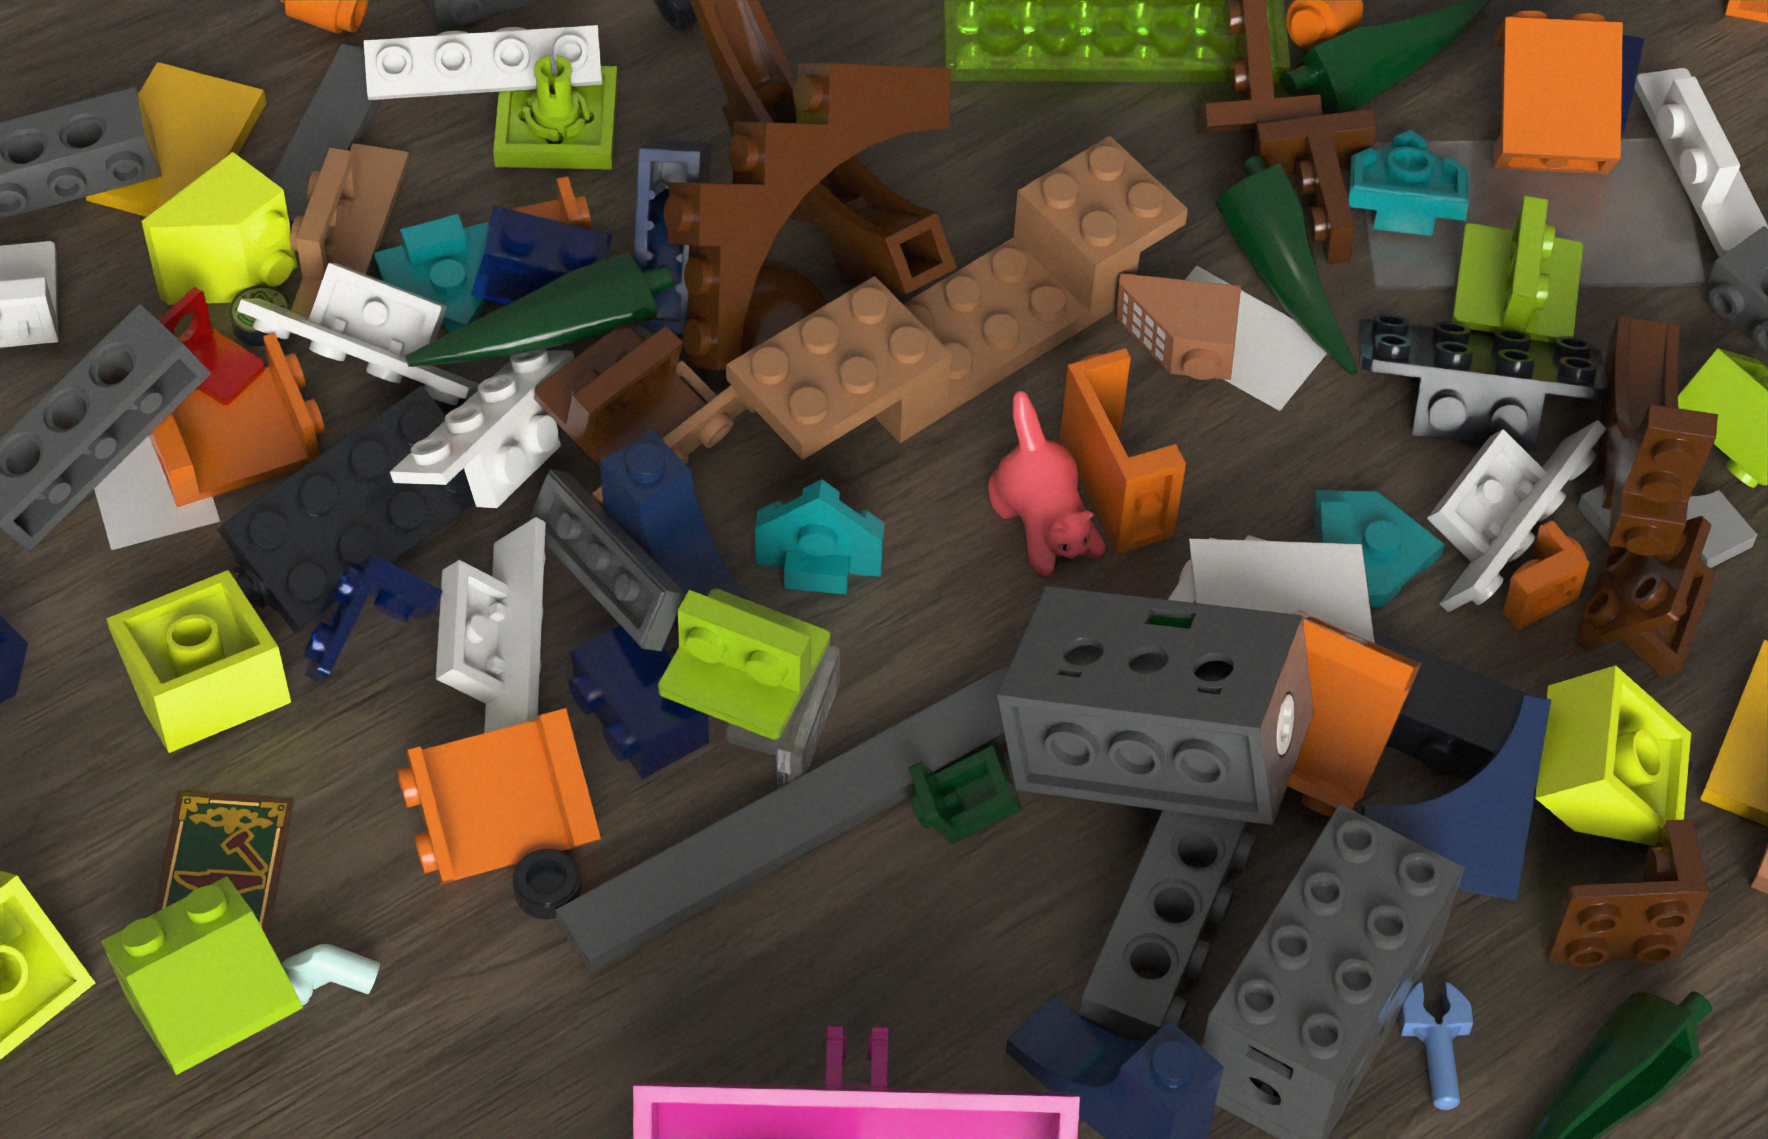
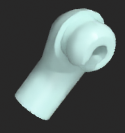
M319 944L286 958L281 965L293 985L301 1004L305 1005L312 996L313 989L329 982L369 994L378 974L380 962L331 944Z

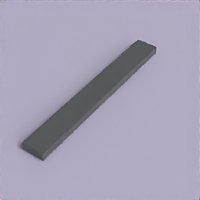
M1007 666L999 668L555 910L557 923L590 972L906 799L909 797V793L915 790L909 772L910 766L921 761L936 774L992 745L995 748L1002 746L1006 743L997 693L1008 671Z

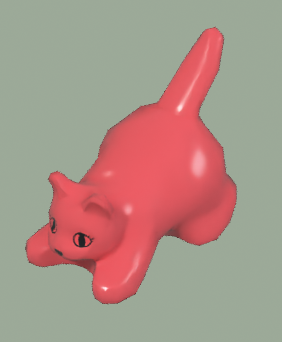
M1017 391L1013 396V420L1019 444L1000 460L998 468L991 473L988 482V494L994 511L1003 519L1020 516L1025 529L1030 566L1038 575L1048 577L1055 572L1056 563L1061 556L1072 559L1085 555L1091 559L1102 558L1107 548L1102 536L1091 520L1093 513L1085 510L1078 492L1079 471L1072 454L1067 447L1058 441L1045 438L1036 410L1028 395L1023 391Z

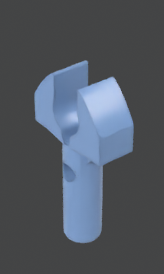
M1420 982L1409 993L1402 1005L1399 1015L1401 1036H1417L1425 1044L1433 1105L1440 1110H1450L1460 1104L1452 1041L1457 1035L1470 1034L1473 1025L1471 1003L1457 988L1446 982L1441 995L1445 1015L1442 1018L1441 1024H1437L1435 1018L1423 1006L1424 992L1423 984Z

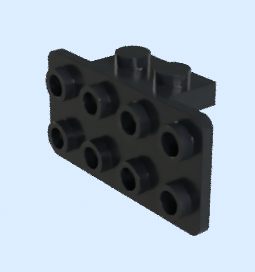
M1378 314L1374 316L1373 320L1363 319L1359 321L1358 350L1360 368L1371 372L1419 377L1411 423V432L1415 436L1485 444L1490 436L1504 429L1523 449L1535 451L1545 393L1603 400L1607 397L1609 384L1601 351L1592 347L1589 341L1582 338L1562 336L1556 338L1555 343L1531 340L1529 334L1514 329H1499L1495 331V334L1470 332L1471 330L1468 326L1450 321L1437 322L1434 324V327L1410 324L1408 319L1393 314Z

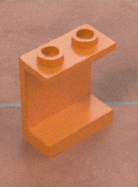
M1520 11L1514 13L1512 17H1505L1495 34V46H1503L1501 134L1493 145L1492 169L1609 174L1621 159L1623 22H1606L1603 15L1594 13L1577 14L1572 16L1570 20L1547 19V14L1540 11Z
M275 333L263 336L269 367H266L265 371L230 404L222 405L201 390H194L148 435L177 508L305 467L320 456L316 437L326 434L319 407L314 398L306 401L303 400L299 390L306 388V383L295 353L284 356Z
M1126 348L1107 354H1092L1084 357L1079 362L1067 366L1060 442L1072 454L1079 471V480L1116 554L1174 537L1186 462L1176 444L1128 458L1117 436L1118 433H1121L1131 360Z
M1301 610L1290 613L1303 616L1314 713L1287 786L1303 793L1300 801L1303 805L1323 815L1332 817L1339 804L1355 811L1360 807L1422 663Z
M566 708L541 714L533 721L423 750L421 746L408 749L405 755L408 766L397 769L406 807L419 805L425 831L414 834V839L423 872L425 874L436 871L439 884L518 864L526 855L537 850L555 849L566 851L595 843L601 839Z

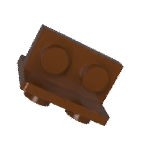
M628 325L615 328L537 386L534 391V400L599 467L600 461L652 429L661 439L706 405L675 373L683 342L667 326L663 327L649 339H646L644 336H638Z
M1703 516L1687 520L1686 527L1673 555L1661 553L1654 556H1642L1630 552L1627 548L1612 546L1603 557L1601 563L1602 571L1592 598L1584 608V619L1576 642L1585 650L1621 639L1661 677L1681 672L1716 574L1700 559L1711 524Z

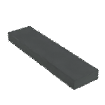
M341 43L270 179L284 190L291 229L297 215L304 216L308 206L307 192L311 174L314 170L321 171L329 147L349 151L352 143L360 144L382 99L368 100L363 48Z
M550 469L528 522L535 517L546 522L545 544L642 649L662 651L678 614V608L684 600L686 593L568 472Z

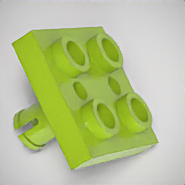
M546 55L540 58L533 68L537 89L499 91L493 150L495 167L612 170L618 92L617 66H601L602 85L572 87L571 63L566 58L557 55V73H553L551 55ZM550 141H562L560 144H549Z

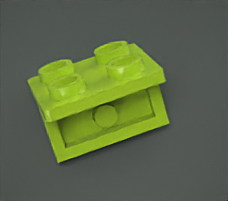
M1524 196L1513 230L1474 223L1466 224L1462 238L1452 322L1466 325L1472 330L1495 333L1499 329L1519 330L1529 334L1531 340L1555 343L1558 337L1574 336L1583 244L1578 241L1555 238V225L1546 224L1547 199Z
M712 589L708 596L689 590L678 608L679 648L658 683L659 695L769 739L776 740L780 738L830 644V633L823 628L720 589Z

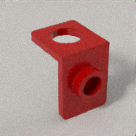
M194 287L158 320L174 335L179 321L187 313H193L188 329L177 339L212 373L197 389L222 405H228L265 371L264 361L212 328L205 294L202 290Z

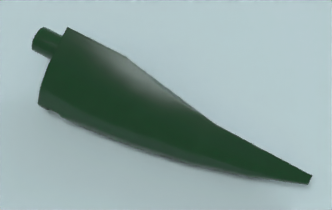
M1465 0L1429 14L1389 24L1355 28L1314 46L1293 70L1282 75L1283 87L1290 95L1303 90L1308 95L1320 94L1322 112L1325 114L1354 110L1400 83L1438 55L1469 26L1491 0Z
M1253 156L1246 160L1242 166L1247 178L1227 189L1216 200L1215 204L1249 263L1285 311L1350 375L1357 374L1355 362L1323 291L1304 221L1303 210L1281 164L1268 167L1263 156Z
M629 252L573 270L510 304L405 356L407 366L416 367L460 363L510 356L608 334L618 327L625 325L631 327L656 319L658 312L652 295L673 288L671 274L666 265L641 272Z
M1695 991L1690 992L1679 1005L1645 992L1631 994L1600 1028L1567 1071L1541 1111L1527 1139H1599L1628 1117L1658 1100L1701 1055L1695 1028L1712 1011L1709 1001Z

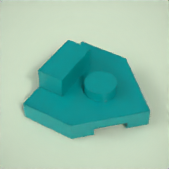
M1410 129L1395 136L1392 145L1378 151L1368 148L1351 156L1348 172L1349 204L1353 208L1374 210V230L1432 236L1436 217L1466 221L1469 207V169L1452 157L1442 160L1426 149L1427 140Z
M458 214L400 229L402 245L373 253L375 267L381 281L448 306L442 324L446 326V331L449 332L479 319V314L491 296L498 294L508 278L506 263L489 222L463 228Z
M821 479L803 488L801 497L785 505L778 500L757 511L755 524V565L784 567V589L847 595L849 574L881 577L885 523L866 509L859 512L854 511L839 500L840 492Z
M1315 490L1313 498L1315 543L1362 544L1370 607L1383 608L1400 593L1401 587L1417 573L1423 570L1426 571L1441 558L1445 544L1378 491Z

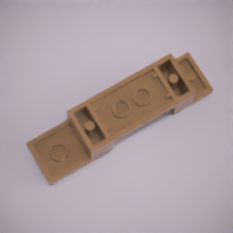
M1109 135L1017 190L1014 237L903 304L873 276L726 364V380L802 460L872 417H875L899 443H902L1116 310L1120 273L1137 275L1140 252L1186 224L1188 208Z

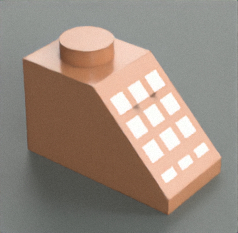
M1120 273L1116 319L1170 374L1186 375L1198 380L1212 378L1231 380L1241 286Z

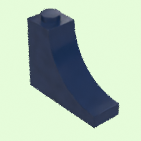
M651 139L639 148L634 261L641 272L666 265L673 281V288L652 295L657 307L656 319L641 323L650 332H658L667 326L673 333L683 334V329L687 322L688 290L684 282V270L689 260V245L668 244V228L664 220V207L669 198V182L709 183L711 142Z
M653 429L600 461L603 509L686 594L691 590L708 596L712 589H720L748 600L726 567L708 532L696 499L692 471ZM677 614L676 619H675V621H674V623H673L677 628H678V614Z
M1528 695L1518 697L1510 725L1498 748L1474 775L1456 788L1438 797L1416 804L1402 806L1362 804L1360 814L1465 867L1458 888L1459 891L1516 901L1551 700Z
M1053 996L1007 1039L1006 1053L1051 1092H1068L1070 1095H1078L1080 1097L1079 1117L1104 1139H1207L1224 1066L1170 1020L1148 1041L1130 1040L1094 1025Z

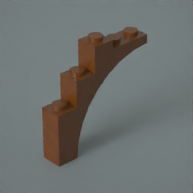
M690 0L729 104L722 106L733 137L734 122L796 123L793 88L797 75L787 60L766 18L760 1ZM855 155L836 166L803 197L790 215L793 220L822 225L842 280L862 284L875 276L889 291L908 294L957 269L937 212L914 205L889 189Z
M797 63V79L793 88L796 123L734 122V137L729 147V159L733 167L732 183L669 182V198L664 207V220L668 228V244L689 245V260L684 270V282L688 290V315L683 329V345L687 352V366L726 370V364L740 357L744 320L760 268L779 230L803 197L839 164L873 144L909 132L949 129L951 68L845 63Z
M1618 316L1607 346L1605 371L1609 387L1606 399L1602 400L1600 421L1606 430L1599 438L1596 473L1605 474L1602 508L1611 509L1608 545L1627 548L1630 552L1642 556H1654L1661 553L1673 555L1686 527L1688 501L1716 439L1718 414L1679 409L1680 324Z

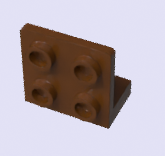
M1693 819L1665 821L1656 846L1648 849L1646 871L1642 881L1569 887L1546 947L1548 962H1569L1574 967L1587 968L1600 965L1608 960L1636 959L1642 964H1660L1674 957H1681L1709 893Z

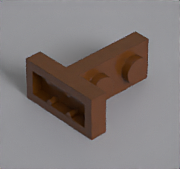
M1225 0L1223 10L1225 31L1227 35H1234L1236 58H1230L1229 84L1232 93H1239L1240 101L1205 103L1195 111L1197 134L1256 129V124L1322 115L1320 94L1274 98L1266 0Z
M1372 109L1256 124L1254 156H1263L1268 167L1281 164L1286 175L1296 174L1300 195H1309L1312 204L1308 208V226L1313 242L1321 241L1327 264L1349 262L1351 260L1355 223L1340 168L1350 167L1352 155L1368 148L1374 149L1377 125Z

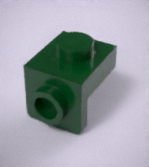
M993 745L936 774L921 761L909 767L915 790L909 793V801L917 819L924 828L933 827L952 844L1023 810L1004 756Z

